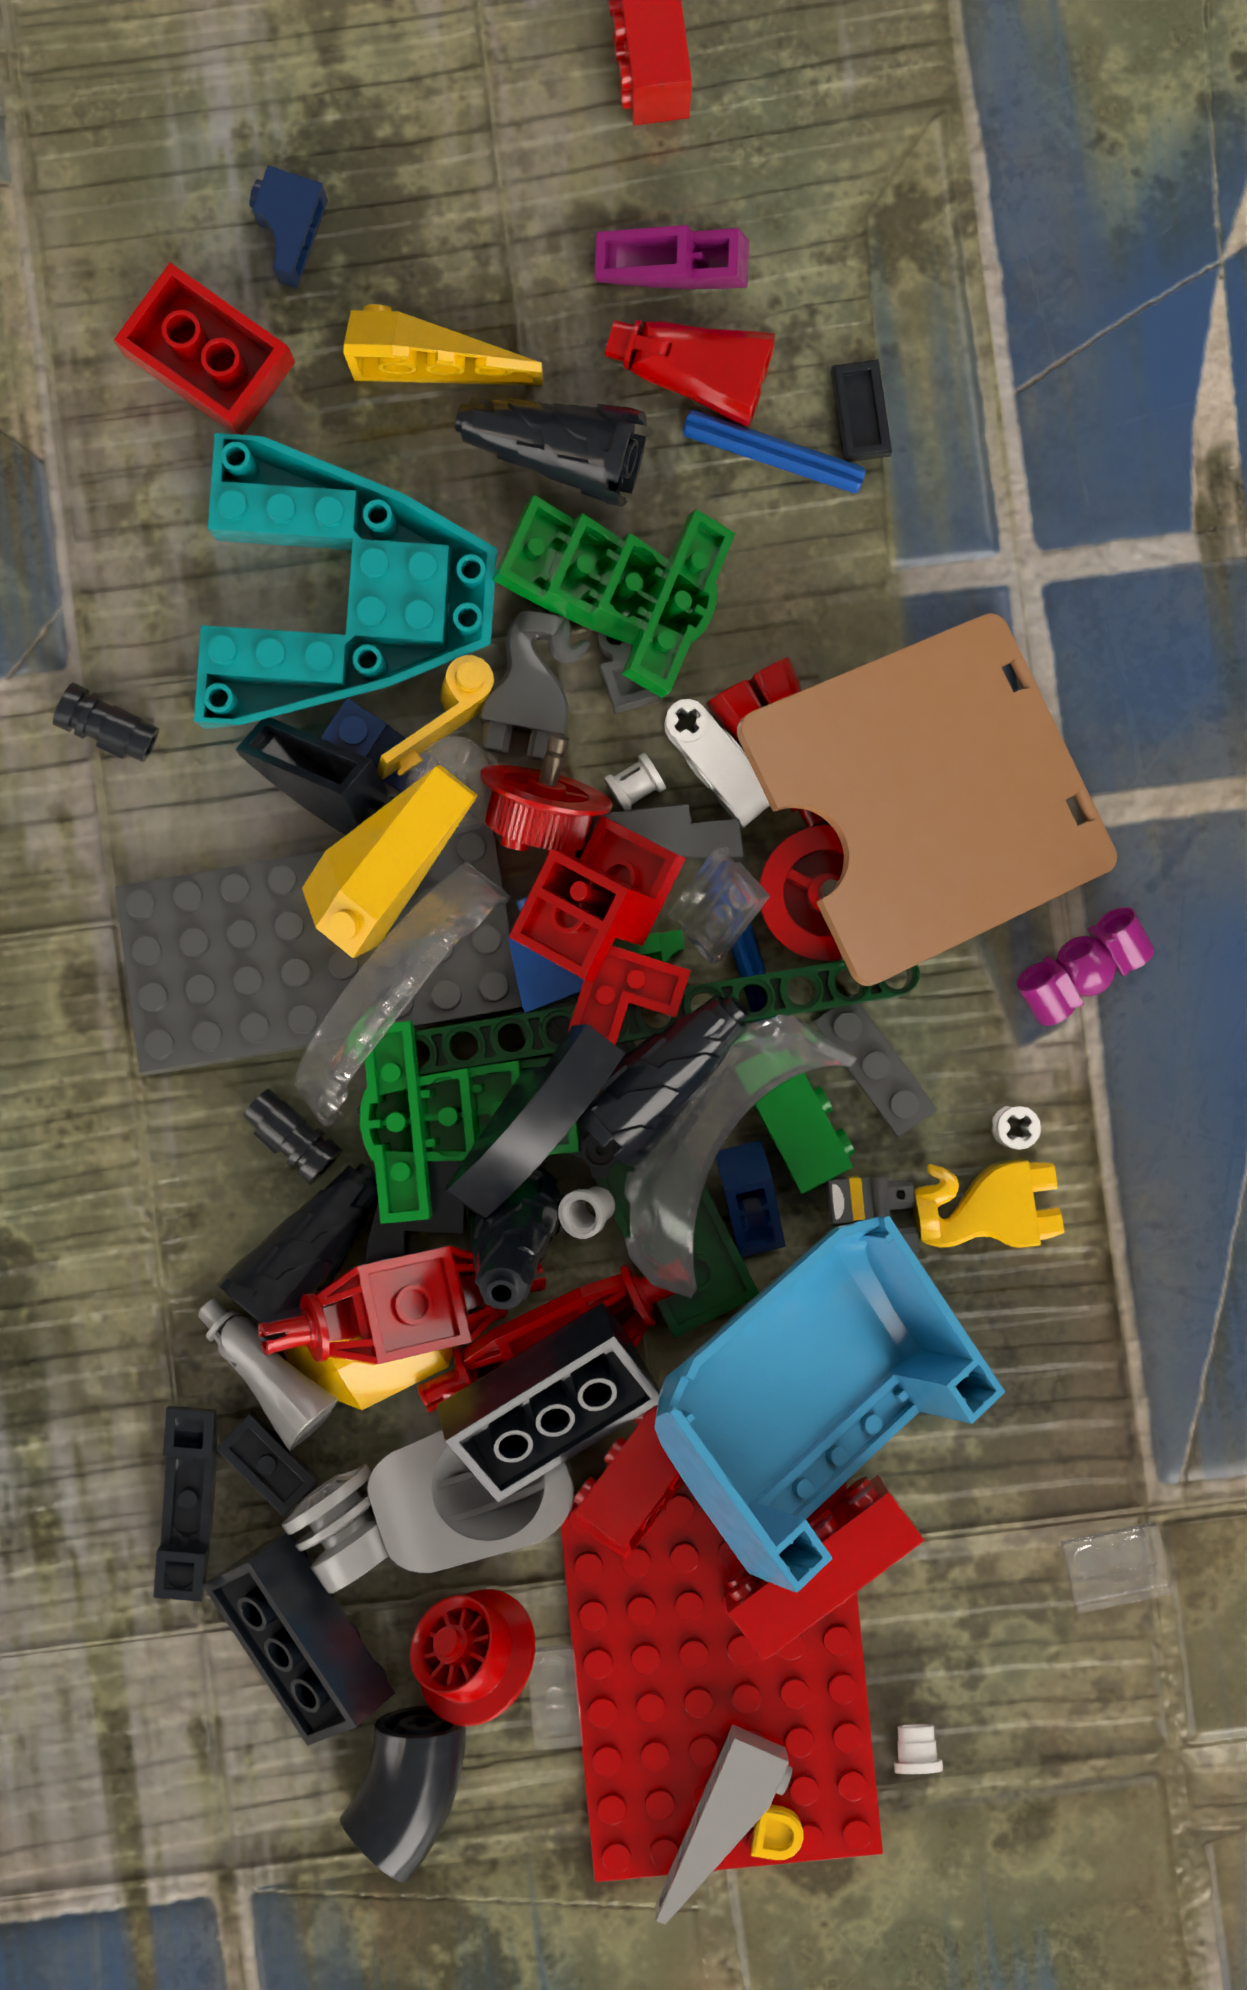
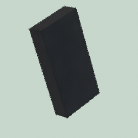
M879 359L832 365L830 372L843 460L855 462L890 457L892 447Z

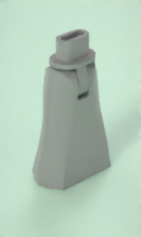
M215 1298L208 1301L200 1309L198 1317L209 1328L206 1338L210 1342L213 1340L217 1342L218 1351L221 1356L227 1360L249 1386L288 1451H291L306 1440L329 1418L332 1408L336 1405L338 1399L293 1367L278 1352L265 1355L260 1343L268 1340L265 1336L259 1338L258 1327L249 1318L242 1316L234 1310L226 1312Z

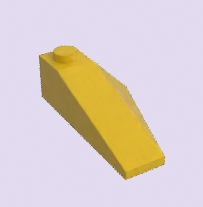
M438 765L327 849L302 887L316 929L352 958L378 947L478 795L443 766Z

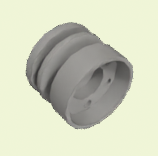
M363 1464L352 1471L337 1474L304 1497L294 1512L281 1524L288 1535L299 1531L307 1525L310 1526L311 1530L295 1544L299 1551L309 1549L319 1543L323 1545L325 1550L315 1559L310 1568L328 1593H334L344 1588L389 1556L375 1516L369 1508L371 1504L368 1490L362 1493L357 1491L369 1479L372 1473L367 1464Z

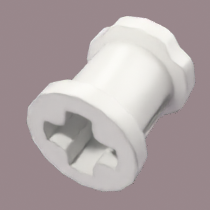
M645 752L638 756L637 763L615 776L609 774L604 777L608 788L623 811L632 810L631 805L655 790L660 793L666 790L662 778Z
M1004 1106L997 1110L992 1117L991 1134L1002 1146L1018 1150L1027 1149L1035 1144L1040 1136V1120L1036 1113L1029 1108ZM1009 1117L1024 1119L1020 1126L1024 1132L1022 1137L1007 1136L1006 1133L1011 1128L1007 1122Z

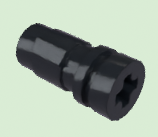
M74 682L63 693L53 717V725L67 732L74 729V735L82 739L89 736L97 740L96 747L122 759L129 755L141 762L146 761L159 734V728L118 706H111L103 702V696L95 692L90 696L87 688Z
M270 1089L262 1092L243 1114V1117L256 1128L254 1135L275 1154L281 1151L288 1158L286 1163L292 1169L298 1167L300 1169L298 1175L309 1185L317 1181L342 1153L343 1149L332 1139L327 1141L324 1139L326 1134L320 1128L314 1130L306 1123L307 1120L285 1100L282 1101Z

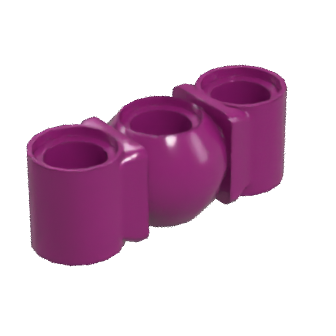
M1119 907L1105 913L1096 925L1087 928L1090 936H1079L1066 942L1060 948L1056 961L1047 956L1042 962L1033 964L1019 975L1016 985L1039 1024L1051 1026L1066 1020L1075 1008L1084 1005L1080 996L1091 997L1100 994L1111 985L1115 972L1124 977L1129 971L1145 965L1152 958L1155 948L1134 909Z

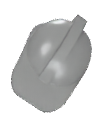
M442 1430L393 1451L384 1457L373 1469L367 1486L370 1504L390 1559L398 1566L417 1573L441 1571L543 1541L564 1523L574 1499V1487L570 1475L573 1470L568 1459L498 1503L444 1440Z

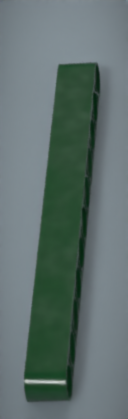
M845 961L687 986L676 1018L670 1016L668 1024L662 1028L648 1026L642 1017L644 1008L629 1003L616 1044L645 1040L655 1033H661L677 1019L692 1013L691 1001L699 994H708L712 997L719 995L722 998L731 994L739 1001V993L742 988L747 986L759 988L765 996V1004L756 1013L748 1012L749 1016L744 1020L745 1023L898 998L910 993L917 986L920 979V970L918 964L907 969V981L901 989H894L888 986L884 980L873 986L860 984L857 994L852 997L840 994L835 986L837 974L842 970H848ZM802 978L811 985L812 997L807 1004H796L788 997L787 986L792 979ZM576 1005L415 1031V1041L425 1042L430 1051L428 1062L418 1068L419 1076L553 1055L560 1044L553 1043L548 1038V1024L557 1017H565L571 1021ZM509 1025H518L526 1033L524 1047L516 1052L505 1051L499 1042L501 1031ZM461 1033L473 1034L478 1042L476 1054L468 1060H459L452 1052V1042Z

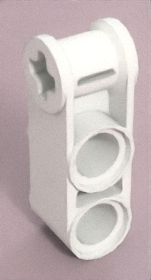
M683 699L674 703L668 710L665 718V734L683 755L696 776L710 791L715 793L723 808L733 819H739L740 826L744 828L770 806L745 752L698 701ZM681 713L684 717H688L691 714L696 716L697 720L693 726L696 732L692 734L688 729L683 730L681 733L678 732L675 728L679 721L677 714Z

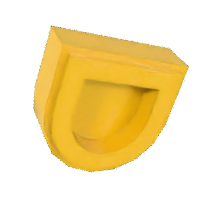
M771 1804L770 1808L755 1823L751 1856L772 1860H786L794 1856L801 1848L803 1842V1828L799 1817L791 1809Z

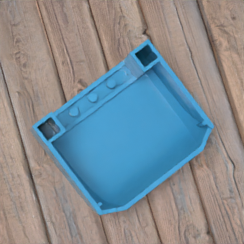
M880 1216L838 1226L827 1232L668 1374L660 1390L654 1428L661 1446L746 1571L753 1576L797 1593L833 1559L806 1520L817 1508L919 1412L973 1424L1005 1393V1390L890 1216Z

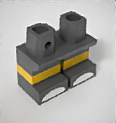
M883 1175L834 1177L825 1182L828 1218L832 1224H837L829 1225L830 1230L838 1226L851 1224L848 1222L856 1220H867L880 1216H890L891 1218L890 1210L915 1207L914 1187L911 1181L887 1180V1177ZM915 1225L897 1227L913 1253L920 1252L917 1227Z

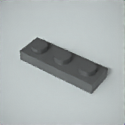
M861 1004L829 1009L813 1021L814 1025L896 1137H901L937 1110Z

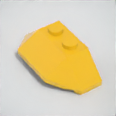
M307 1345L282 1351L288 1363L335 1396L339 1402L364 1410L448 1368L453 1356L452 1348L454 1347L379 1365H368L330 1357L326 1361L318 1363L314 1361Z

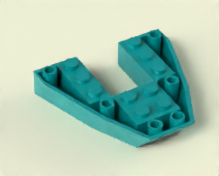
M214 434L208 530L217 541L352 550L346 635L201 625L194 722L200 727L210 729L243 725L390 687L455 660L458 657L491 645L495 581L492 578L496 571V547L401 492L264 436Z

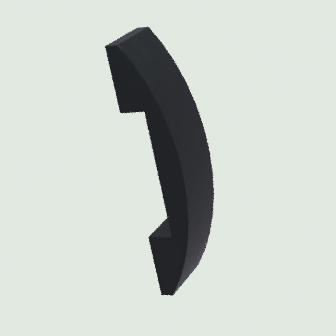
M167 1406L163 1448V1456H166L161 1542L156 1551L153 1598L199 1602L203 1600L215 1501L217 1450L215 1449L217 1447L216 1409Z

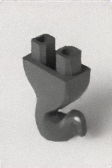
M522 611L510 624L505 640L506 671L500 681L491 688L489 696L483 702L480 715L481 723L484 725L483 749L485 751L509 754L513 731L531 734L527 758L543 762L545 753L548 751L546 748L550 734L565 736L569 715L565 693L556 676L537 654L533 643L541 639L548 640L552 657L560 663L571 664L578 661L590 647V642L583 639L574 646L570 645L572 627L569 620L546 613Z

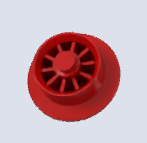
M481 1589L465 1595L450 1596L437 1602L425 1613L418 1623L410 1647L412 1671L421 1685L423 1696L429 1707L441 1719L458 1726L484 1724L502 1714L517 1699L529 1678L535 1656V1633L530 1616L524 1606L514 1597L499 1590Z

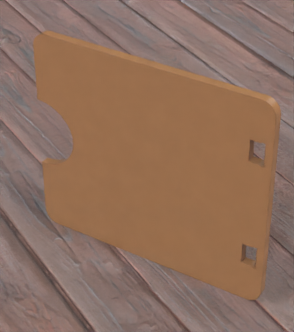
M988 613L759 708L743 717L738 724V739L773 812L786 808H799L816 813L833 827L841 841L844 863L839 881L827 896L816 903L851 976L861 985L873 986L1100 877L1110 872L1116 865L1117 852L1008 624L997 614ZM1009 663L1022 687L1021 690L1013 692L1002 667ZM1073 796L1086 820L1085 823L1077 826L1065 801Z

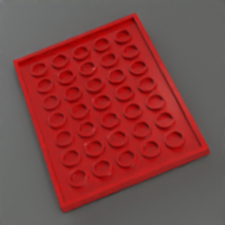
M685 1482L627 1561L580 1527L575 1514L578 1504L573 1499L568 1517L561 1525L595 1882L668 1875L732 1724L786 1748L789 1759L788 1765L793 1768L792 1775L784 1794L781 1796L776 1793L771 1804L791 1809L799 1817L803 1828V1842L799 1851L786 1860L751 1856L753 1826L714 1871L883 1854L857 1592L764 1662L727 1612L723 1592L729 1587L726 1582L743 1565L695 1499ZM846 1482L813 1513L824 1506H828L831 1510L845 1500ZM574 1491V1499L579 1491Z

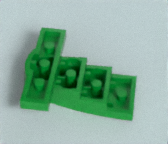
M533 495L523 508L492 580L568 620L606 636L632 644V650L621 675L663 698L671 693L689 647L706 630L713 618L717 602V584L715 582L736 533L695 509L687 516L668 560L631 533L621 539L585 514L581 513L574 520L536 495Z
M414 1021L362 1025L367 1089L364 1090L360 1106V1130L365 1148L371 1160L375 1162L380 1224L431 1219L433 1215L427 1161H463L524 1068L546 1066L551 1057L471 1067L419 1077ZM578 1120L550 1154L581 1151Z

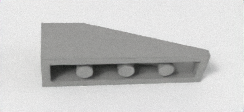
M732 1724L655 1903L657 1922L664 1925L667 1924L770 1808L775 1794L777 1793L781 1796L784 1794L793 1770L788 1765L789 1759L785 1747Z

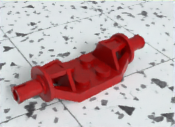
M446 1246L353 1267L317 1294H304L300 1302V1316L269 1323H260L258 1334L259 1338L280 1334L278 1339L260 1343L265 1355L307 1345L314 1361L318 1363L326 1361L330 1357L368 1365H379L471 1343L494 1320L497 1321L506 1317L508 1309L493 1308L484 1302V1298L480 1293V1287L475 1284V1275H459V1272H475L473 1253L453 1246ZM541 1264L538 1265L535 1274L544 1272ZM545 1277L534 1279L529 1293L544 1291L546 1286ZM480 1305L484 1306V1308L468 1314V1310Z
M677 1259L673 1261L674 1263L641 1279L638 1275L634 1276L630 1267L625 1264L619 1267L621 1274L576 1288L490 1330L466 1348L462 1345L452 1348L455 1369L424 1384L417 1385L418 1393L424 1406H426L429 1413L438 1409L437 1405L602 1302L613 1316L630 1305L637 1311L622 1326L636 1348L646 1330L656 1325L651 1311L654 1310L653 1304L684 1289L691 1288L681 1263Z

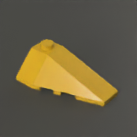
M370 304L364 306L363 310L350 311L344 341V356L354 381L543 386L542 363L408 314L392 311V308L386 305Z

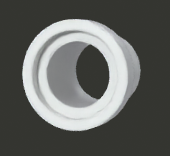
M595 1186L589 1189L574 1190L567 1194L560 1202L558 1209L560 1223L565 1231L573 1237L579 1239L590 1238L599 1233L606 1221L613 1215L615 1202L610 1192L602 1187ZM585 1201L593 1206L596 1217L588 1212Z
M908 1724L897 1726L898 1760L894 1761L895 1773L928 1774L943 1771L942 1759H937L934 1725Z

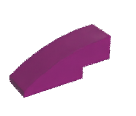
M688 225L597 232L595 280L602 283L652 288H747L749 240L739 228L692 231Z

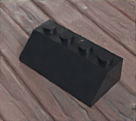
M602 1302L442 1401L437 1407L445 1442L499 1503L658 1405L660 1389L629 1335Z
M285 1532L265 1542L208 1580L205 1584V1590L307 1746L356 1728L394 1695L395 1691L388 1682L383 1667L374 1661L361 1641L360 1633L356 1626L346 1618L334 1600V1594L326 1591L310 1568L311 1563L308 1560L306 1550L299 1551L295 1546L297 1540L294 1539L292 1534L288 1535Z

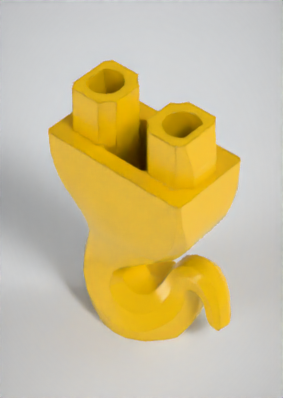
M1015 1159L997 1162L988 1166L972 1181L953 1213L945 1219L939 1216L938 1207L955 1198L959 1188L958 1179L950 1170L928 1164L926 1168L927 1173L931 1177L938 1179L939 1183L914 1189L915 1207L913 1211L918 1238L927 1245L939 1248L953 1247L975 1237L985 1236L997 1239L1012 1247L1022 1248L1041 1245L1040 1240L1064 1233L1063 1218L1059 1207L1037 1210L1035 1207L1033 1192L1057 1189L1056 1170L1053 1163L1029 1162L1025 1159Z

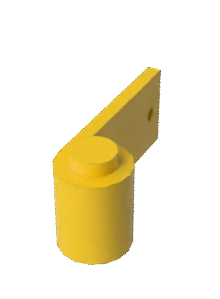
M463 655L456 658L449 665L440 690V702L446 712L381 755L377 772L382 780L398 770L397 774L399 776L404 775L423 761L419 756L421 753L481 712L483 702L489 696L494 683L493 672L488 663L474 655Z

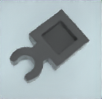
M598 632V649L603 657L611 660L610 662L600 664V673L614 714L660 701L658 695L621 675L633 645L625 642L620 645H612L607 641L606 635Z

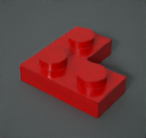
M611 946L594 982L583 981L568 1031L572 1025L588 1024L616 1045L629 1003L676 1018L691 970Z

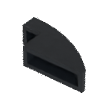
M271 717L260 720L236 748L239 756L272 784L344 835H347L394 799V797L389 795L371 759Z
M588 1024L572 1025L546 1066L524 1068L444 1190L480 1217L487 1218L533 1173L563 1139L606 1083L625 1055V1052Z
M427 1161L433 1218L380 1224L378 1204L367 1243L365 1264L408 1255L409 1231L463 1234L466 1231L467 1206L444 1190L463 1161Z

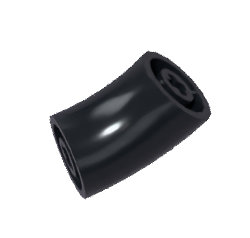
M429 1706L398 1709L386 1713L376 1720L374 1726V1745L368 1772L354 1799L340 1816V1823L344 1831L357 1848L380 1870L401 1883H407L425 1860L442 1831L459 1785L466 1748V1726L454 1725L441 1719Z

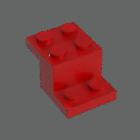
M601 815L580 859L551 849L509 938L580 978L594 982L615 937L640 946L644 945L686 858Z

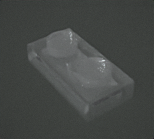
M572 1644L535 1648L534 1662L528 1678L535 1750L583 1746L574 1646L572 1647Z

